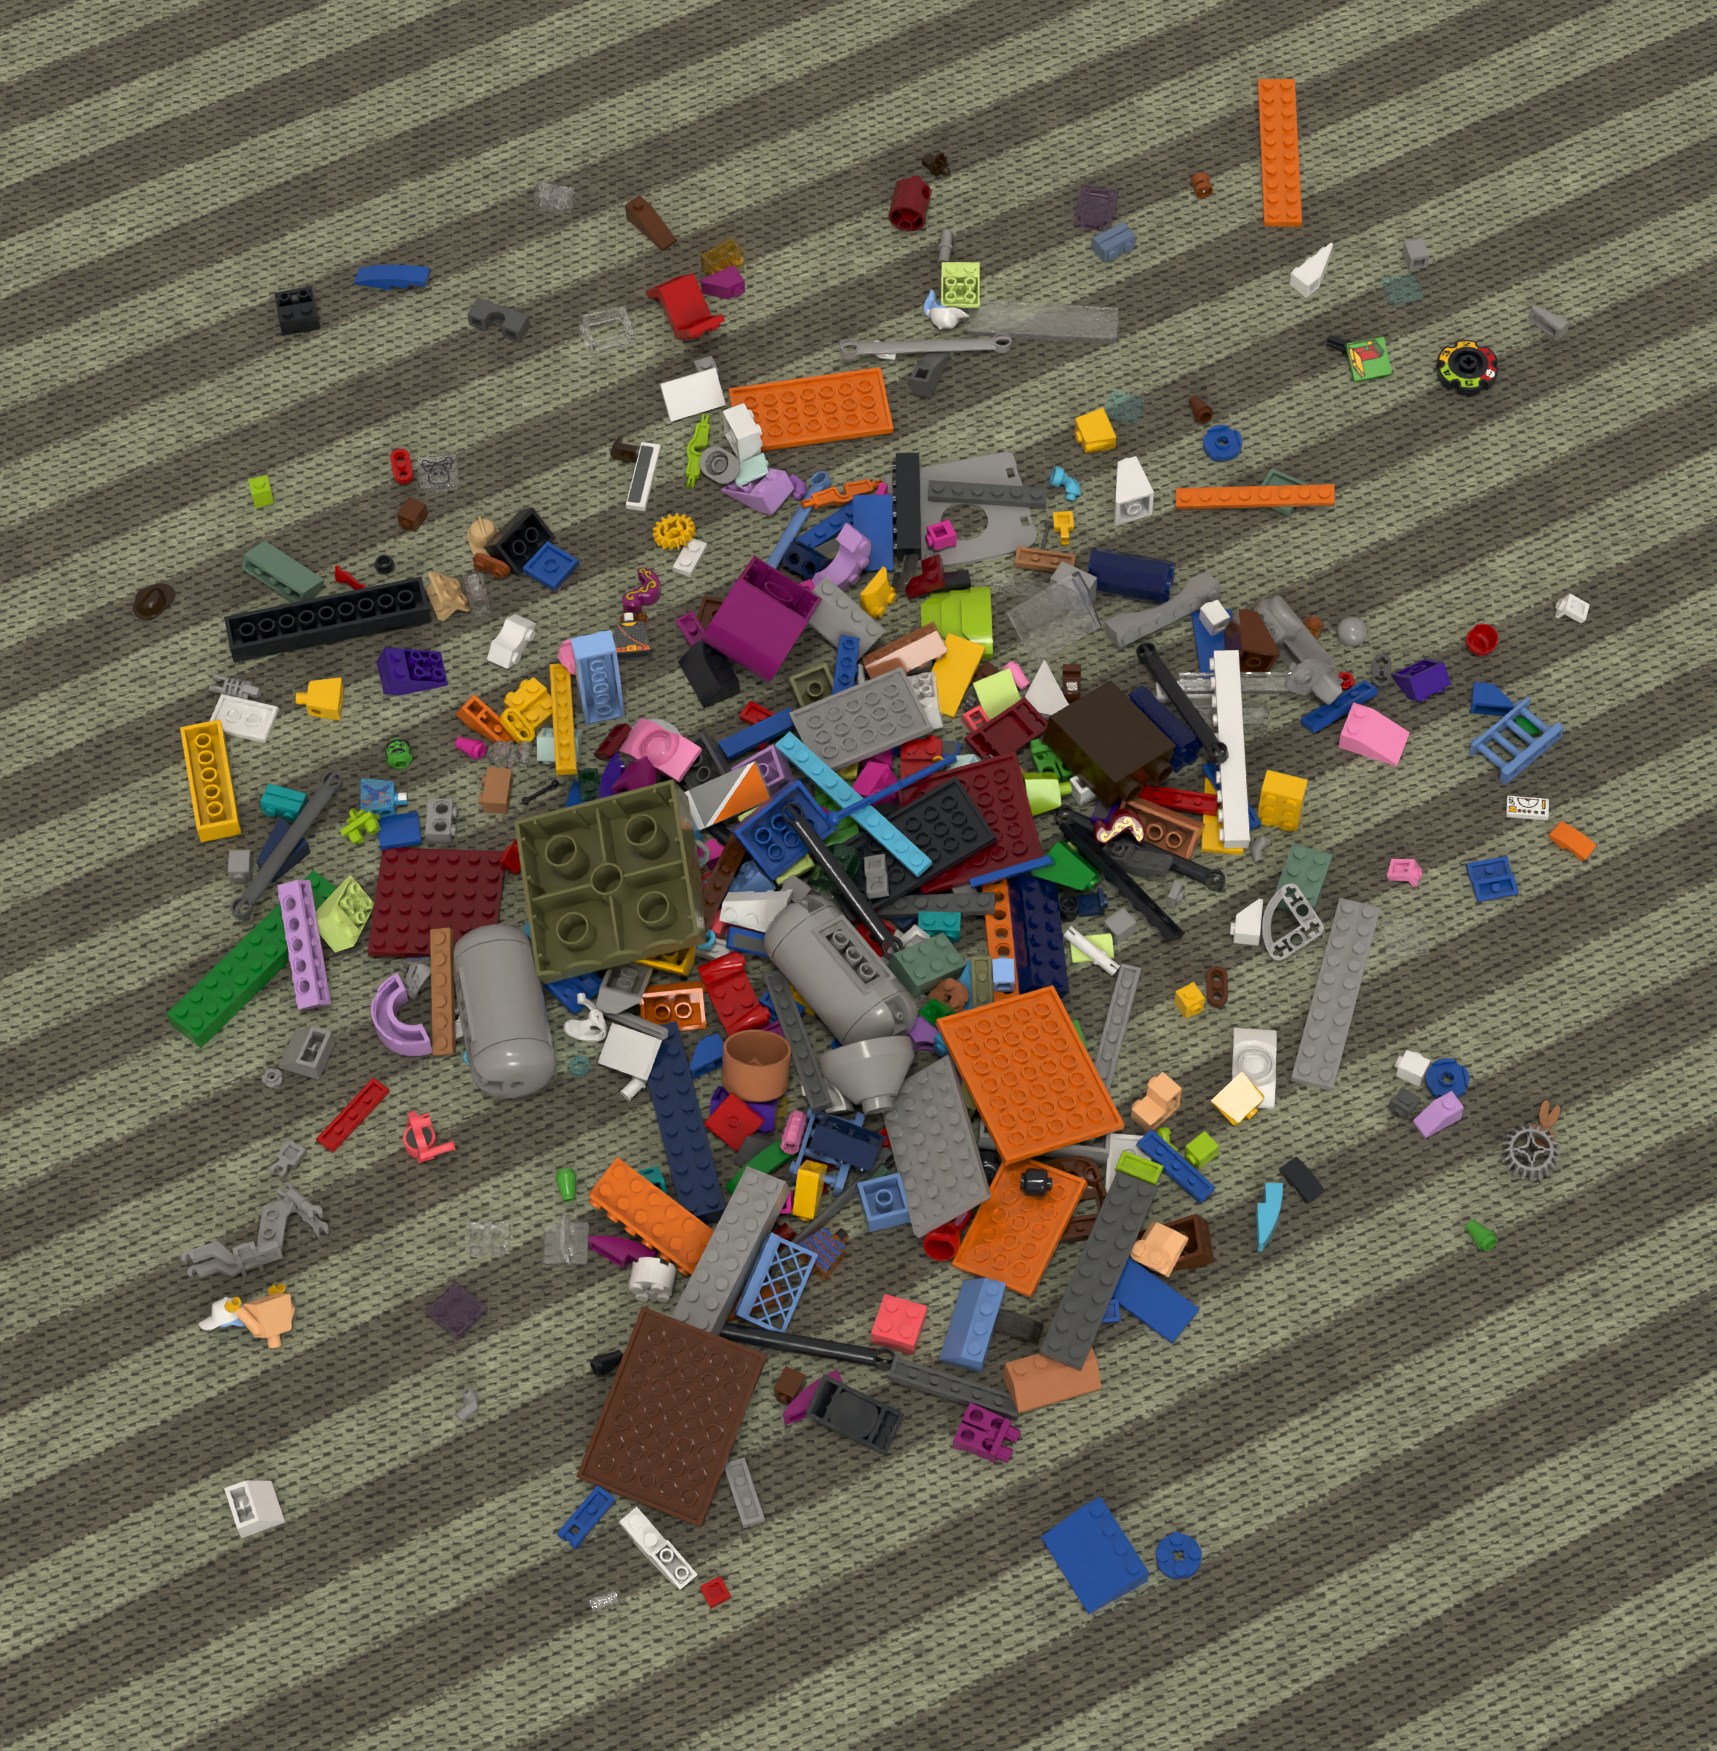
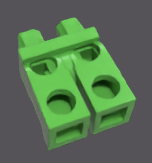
M1040 739L1030 742L1031 762L1036 773H1056L1059 783L1068 782L1076 776L1046 744H1042Z

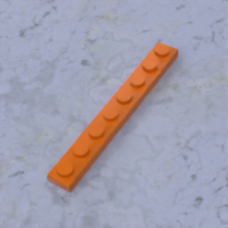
M1335 484L1176 488V509L1335 506Z

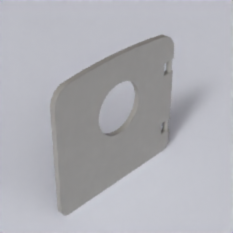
M1001 452L920 468L921 560L940 554L943 560V567H949L1016 553L1017 546L1031 548L1035 544L1037 532L1029 507L928 501L929 480L1023 486L1012 453ZM1013 470L1014 477L1008 478L1006 471ZM890 473L885 477V484H888V493L892 495V492H896V488L892 489V477H896V473ZM959 504H969L978 507L985 513L988 525L979 537L972 540L956 539L955 547L951 545L934 551L932 546H927L925 541L927 527L940 523L943 514L949 508ZM1027 518L1029 525L1022 526L1021 519ZM906 560L912 568L922 570L921 560Z

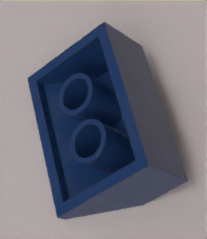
M825 1114L816 1126L809 1149L814 1150V1153L817 1155H828L833 1157L838 1163H849L854 1165L856 1169L866 1172L867 1170L871 1171L875 1166L887 1136Z

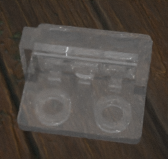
M561 1214L560 1223L545 1224L544 1265H587L589 1224L571 1222L570 1214Z

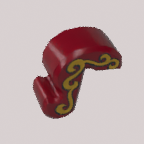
M1126 808L1116 810L1111 814L1108 823H1105L1103 819H1099L1093 826L1094 837L1097 842L1102 844L1108 843L1128 828L1139 843H1141L1145 839L1146 831L1140 816L1133 810Z

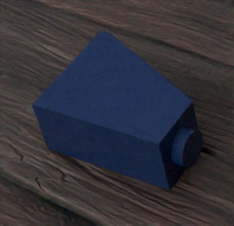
M282 818L277 821L257 859L258 872L290 828ZM301 838L271 880L272 883L311 853L308 843L303 838Z

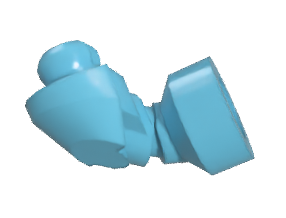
M1054 466L1049 484L1056 487L1061 484L1065 485L1066 499L1075 501L1077 495L1081 496L1079 482L1075 478L1068 477L1063 468Z

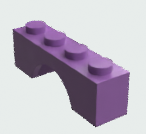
M923 1016L917 1018L914 1028L907 1036L911 1038L915 1051L926 1050L936 1053L934 1049V1036L939 1033L937 1026L933 1027ZM956 1070L959 1083L961 1085L963 1079L959 1071Z

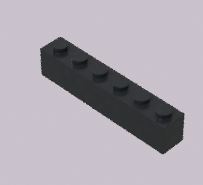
M896 453V461H892V473H896V477H892V489L896 488V492H892L893 504H897V508H893V520H897V524H893V536H897V540H893V552H897V560H921L919 453Z

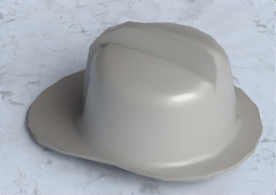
M717 446L710 447L702 453L700 458L702 472L718 483H730L739 473L740 463L738 459L723 448Z

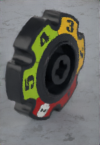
M1456 341L1454 347L1446 346L1439 353L1436 363L1438 368L1437 377L1448 390L1454 388L1461 395L1480 394L1482 388L1488 390L1495 383L1499 368H1497L1498 359L1489 347H1480L1476 341Z

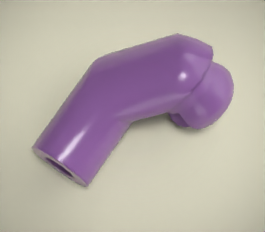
M793 474L789 477L795 487L793 497L797 500H802L803 496L807 494V486Z

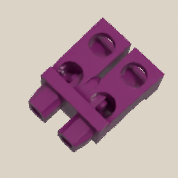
M970 1403L954 1437L952 1448L968 1451L993 1463L996 1462V1459L1008 1463L1013 1449L1004 1446L1003 1443L1007 1440L1016 1444L1021 1430L1012 1426L1011 1420L1004 1419L993 1412Z

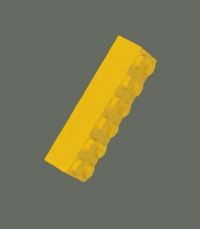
M221 720L180 727L196 828L200 841L206 842L242 834L225 733Z

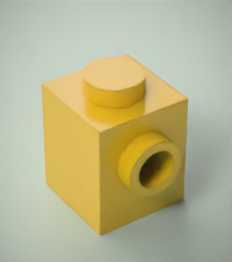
M1194 982L1175 992L1174 1003L1185 1019L1204 1010L1205 997Z

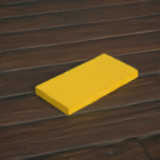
M948 633L944 642L948 652L945 653V656L935 661L931 672L935 671L942 715L955 719L986 647Z
M1205 778L1204 793L1217 795L1209 780ZM1218 812L1217 816L1203 815L1205 827L1202 833L1201 852L1243 855V848H1223V841H1219V829H1222V822H1218Z

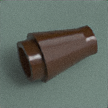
M1198 396L1191 397L1189 404L1196 421L1200 423L1210 421L1213 417L1212 408Z

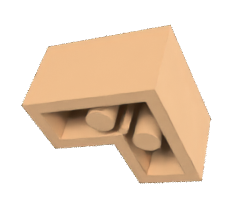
M1164 1072L1158 1077L1154 1076L1147 1084L1146 1096L1142 1100L1138 1099L1131 1107V1119L1146 1132H1149L1151 1129L1153 1131L1157 1129L1180 1106L1182 1088Z

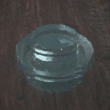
M575 1056L569 1063V1070L574 1076H584L590 1071V1062L583 1056Z

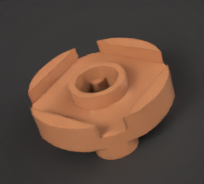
M947 978L930 991L929 999L935 998L955 1012L960 1013L965 1011L963 1007L965 1001L968 1002L969 995L963 983Z

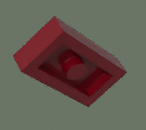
M627 723L615 725L595 751L594 755L599 760L612 758L617 753L616 749L619 745L625 742L632 728Z

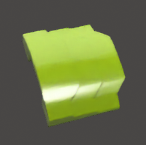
M970 587V590L930 593V598L921 604V627L934 621L944 642L948 633L983 645L986 647V650L981 660H993L990 587Z

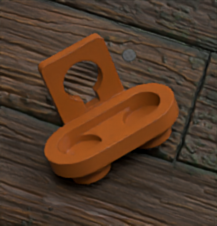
M476 553L473 557V566L478 571L491 573L499 579L508 576L510 573V567L506 563L492 558L490 555Z

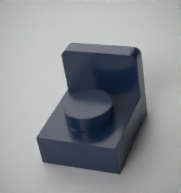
M1102 887L1097 888L1096 894L1076 896L1079 901V917L1104 915V908L1108 907L1107 894L1103 895Z

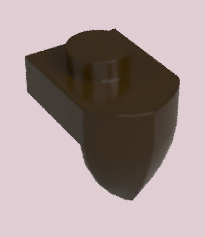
M623 436L617 438L612 445L610 455L615 460L625 463H636L638 447L623 444Z

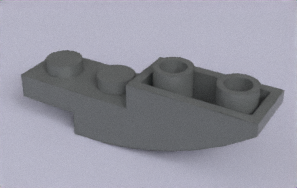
M1096 841L1126 873L1149 879L1152 874L1165 877L1174 861L1171 855L1137 850L1133 844L1109 841L1106 844H1102Z

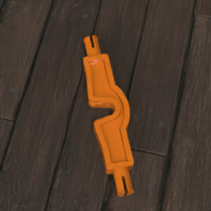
M869 479L846 483L843 486L845 495H841L836 487H830L813 493L811 498L801 500L800 504L803 509L814 506L815 509L829 505L844 506L853 501V495L872 494L873 490L879 487L880 482H883L882 479L872 482Z

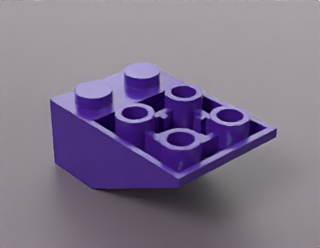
M385 647L377 660L383 694L405 695L448 685L442 655L439 651Z

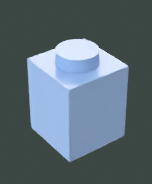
M1006 957L992 959L993 992L1014 991V959Z

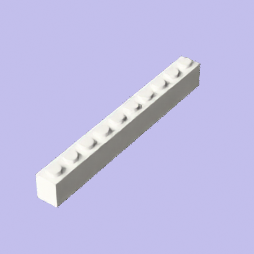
M1239 650L1214 651L1213 658L1209 659V669L1213 671L1214 677H1210V687L1214 689L1215 696H1211V706L1216 711V714L1212 716L1213 727L1217 728V733H1214L1220 742L1226 744L1229 757L1224 763L1215 764L1219 765V771H1216V784H1220V790H1217V803H1221V809H1218V822H1222V829H1219V841H1223V848H1248L1250 834Z

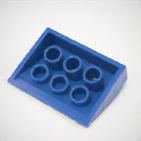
M795 778L730 830L741 846L772 881L809 852V849L791 825L786 824L782 820L781 813L786 804L797 803L801 806L803 816L821 840H824L837 829L827 822L825 812L801 781ZM793 808L799 816L798 810ZM786 809L784 811L786 818L795 820L792 813Z
M1101 1496L1080 1507L1041 1537L1088 1615L1148 1582L1149 1572Z

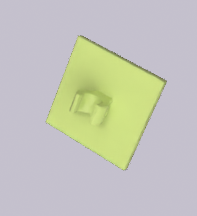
M1010 668L973 683L980 706L989 719H993L1021 700Z

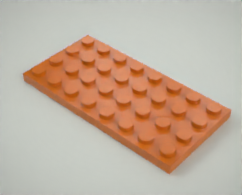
M881 367L728 388L731 408L744 403L748 410L751 409L755 424H759L762 431L760 438L763 443L761 452L893 433V424Z

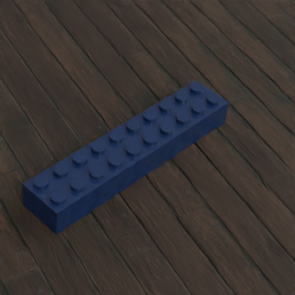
M677 1021L661 1024L660 1026L669 1030L668 1038L661 1041L647 1080V1085L678 1204L704 1224L719 1222L726 1208Z

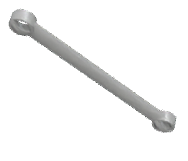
M999 333L994 335L993 338L865 343L846 339L840 344V355L845 359H854L858 355L994 350L997 353L1004 354L1011 349V337L1007 334ZM1004 341L1007 345H998L996 342ZM852 347V348H854L855 350H854V351H846V350H844V348Z

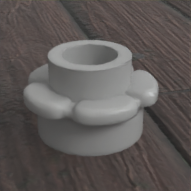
M267 1069L265 1074L262 1075V1082L269 1088H276L282 1083V1072L278 1069Z

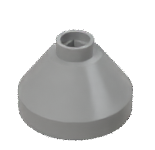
M888 1036L860 1041L831 1050L819 1057L822 1076L855 1105H862L864 1115H872L894 1108L892 1098L897 1096L915 1054L910 1037Z

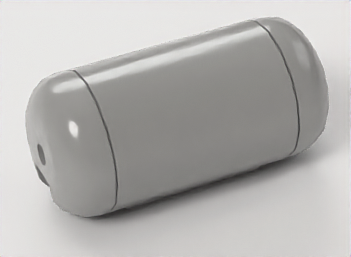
M806 895L799 903H790L773 918L763 938V945L769 958L842 1046L881 1037L907 1036L911 1032L918 1018V1007L913 996L833 901L822 895Z
M491 924L481 926L467 932L458 940L454 947L452 968L471 1075L476 1086L490 1096L498 1098L524 1097L537 1092L547 1085L556 1071L553 1041L541 980L535 970L531 938L520 928L511 925Z

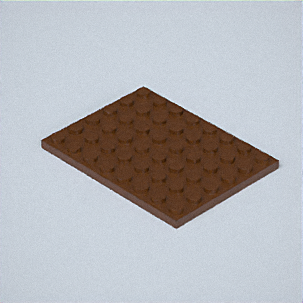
M642 1306L576 1477L702 1527L768 1355Z

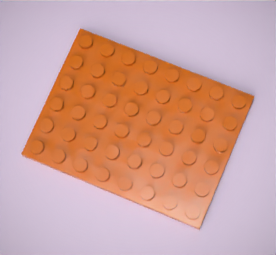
M1053 985L936 1019L935 1024L1004 1165L1124 1128L1125 1124Z

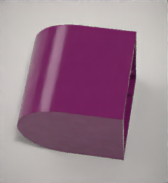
M754 556L738 577L700 640L767 683H770L822 601V598Z

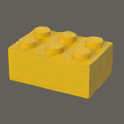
M1267 770L1261 789L1257 816L1261 824L1267 827H1279L1287 832H1297L1303 812L1308 780Z

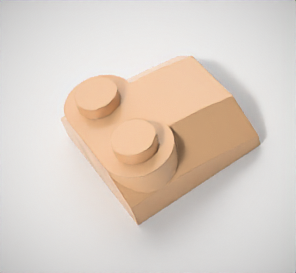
M1152 1221L1141 1240L1135 1242L1130 1253L1131 1259L1144 1267L1169 1277L1189 1238L1169 1227Z

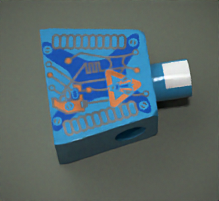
M361 779L360 810L364 809L366 813L371 811L374 814L378 813L380 817L396 815V805H408L407 792L396 793L394 782Z

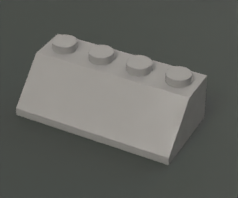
M825 577L812 591V593L822 598V601L811 616L808 624L837 650L840 635L859 638L858 662L885 632V629L830 579Z

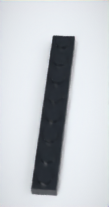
M1075 820L1066 821L1060 825L1059 829L1064 833V837L1072 841L1077 846L1078 851L1085 855L1091 861V864L1105 875L1106 880L1113 883L1119 889V893L1130 900L1133 907L1147 918L1149 924L1155 926L1161 932V936L1164 939L1175 941L1183 937L1185 932Z

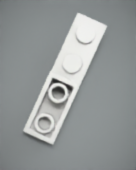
M637 1507L619 1521L622 1528L634 1540L633 1543L679 1590L698 1575Z

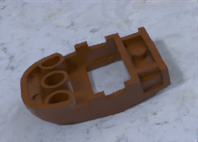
M1071 1156L1055 1159L1047 1165L1086 1180L1088 1184L1079 1201L1096 1199L1098 1209L1097 1214L1071 1217L1058 1244L1060 1242L1088 1239L1107 1195L1106 1188H1104L1101 1181L1100 1171L1096 1164L1087 1157Z

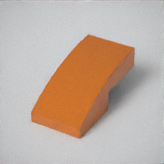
M1562 821L1558 822L1548 835L1561 849L1567 848L1580 861L1586 860L1597 846L1584 834Z

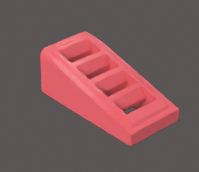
M980 705L964 713L961 717V720L971 733L978 729L976 725L979 723L985 724L990 721ZM978 716L979 719L973 722L972 719Z

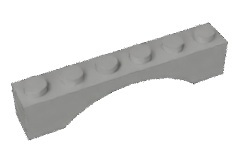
M1207 571L1189 579L1187 585L1177 596L1158 607L1134 613H1121L1104 621L1108 639L1120 649L1200 609L1205 603L1220 599L1219 582Z

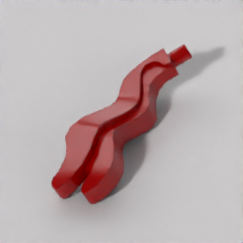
M339 565L335 566V580L337 582L348 583L354 590L366 588V585L359 583L349 572L343 571Z

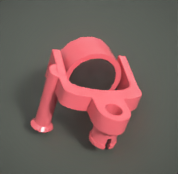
M416 1111L407 1113V1129L403 1135V1142L407 1153L413 1158H417L418 1164L435 1159L434 1156L451 1150L456 1151L453 1140L437 1146L436 1135L431 1127L432 1123L428 1112L419 1116Z

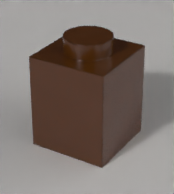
M411 497L407 499L397 513L399 525L405 530H412L414 532L419 529L428 516L426 504Z
M785 1366L774 1387V1397H776V1400L784 1405L790 1404L803 1391L806 1385V1375Z

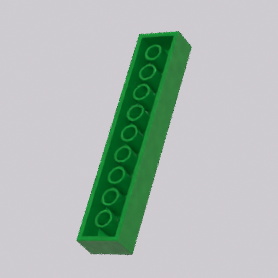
M314 870L304 879L311 882L315 911H317L337 887ZM280 903L167 1013L171 1026L198 1047L202 1048L289 962V952L285 939V928Z

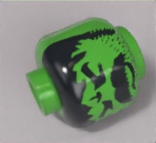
M394 738L385 746L384 751L389 766L395 769H404L411 763L413 755L408 741Z

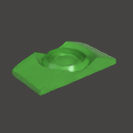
M848 783V785H849L850 787H852L853 784H854V783ZM815 785V797L818 805L823 806L829 811L838 812L842 810L840 806ZM850 816L840 819L839 825L835 826L837 829L827 836L823 842L831 850L858 834V823Z

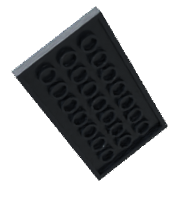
M955 776L885 817L932 860V865L918 878L866 830L832 848L830 852L875 912L993 844L997 841V838ZM885 854L889 896L868 899L864 857ZM813 859L815 866L852 925L860 922L859 916L816 859Z

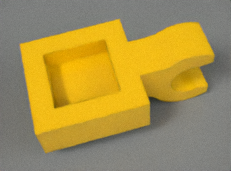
M1073 511L1053 512L1054 532H1060L1061 546L1069 545V532L1074 531Z

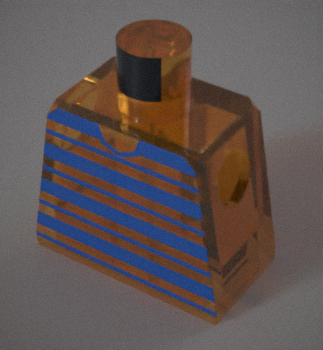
M822 1228L797 1245L818 1254L812 1271L825 1282L845 1258L846 1248L843 1243L849 1239V1236L842 1228L833 1235L826 1228ZM804 1253L797 1255L800 1260L808 1265L811 1256Z

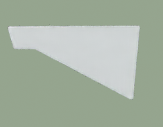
M1044 660L1025 698L1039 713L1053 715L1070 704L1065 699Z

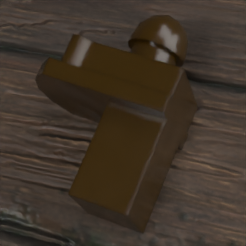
M939 152L936 156L928 153L922 158V165L929 169L931 174L936 177L941 173L944 176H948L951 172L947 167L948 157L943 152Z

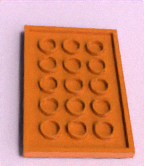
M1030 1158L1004 1165L1002 1161L989 1187L991 1198L981 1203L952 1262V1266L979 1278L1004 1282L1007 1289L1032 1298L1088 1184L1087 1181ZM1028 1168L1045 1169L1048 1172V1177L1052 1178V1189L1047 1191L1045 1197L1026 1196L1023 1190H1020L1021 1174L1025 1173Z

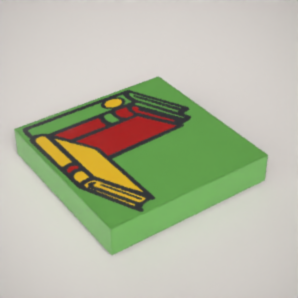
M1384 337L1347 343L1345 345L1353 382L1392 374Z

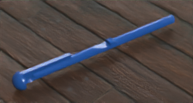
M952 754L838 812L831 810L826 816L827 822L832 826H837L840 823V819L956 762L957 757Z

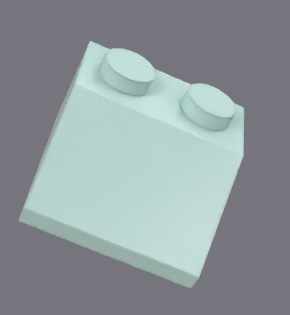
M542 728L537 736V761H542L543 764L555 763L553 728ZM574 729L576 762L580 759L583 729Z

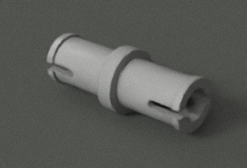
M949 229L941 231V241L938 245V265L942 267V262H950V253L953 251V246L951 245L953 232Z

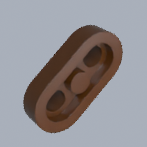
M1214 966L1206 974V1000L1209 1005L1218 1008L1224 1006L1228 999V974L1224 968ZM1217 977L1220 980L1214 981L1213 978ZM1219 996L1221 999L1216 1000L1213 997Z

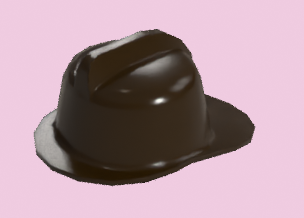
M165 583L142 588L136 594L135 602L133 603L134 615L142 620L155 619L174 601V589Z

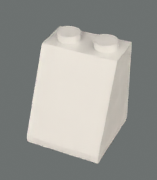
M1136 456L1118 461L1114 514L1115 526L1152 515L1154 491Z

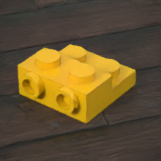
M534 677L530 680H523L515 693L511 691L505 696V710L507 708L517 709L534 731L538 730L553 717L551 695L548 694L547 688Z

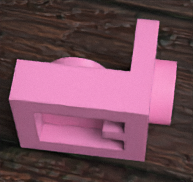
M1391 859L1387 878L1389 881H1409L1412 887H1417L1419 880L1422 878V869L1415 859Z

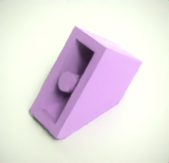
M1451 1091L1434 1100L1413 1122L1424 1138H1427L1460 1120L1464 1107Z

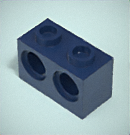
M795 541L790 543L782 564L787 566V570L792 573H799L807 581L809 579L812 580L817 572L827 568L831 559L803 542ZM796 555L799 556V563L796 560ZM812 564L815 565V572L812 570Z

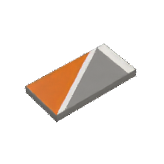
M757 761L684 792L688 796L691 815L699 830L760 805L772 797Z

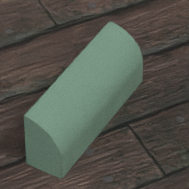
M263 541L243 554L242 570L292 603L315 598L323 586V578L267 541Z

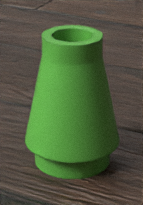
M571 1168L558 1170L555 1179L563 1202L575 1201L577 1174Z
M1475 1219L1466 1225L1465 1229L1470 1233L1479 1249L1489 1251L1496 1245V1234L1479 1224Z

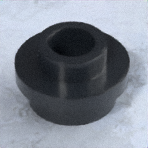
M388 555L378 556L374 563L376 571L381 574L391 572L394 569V560Z

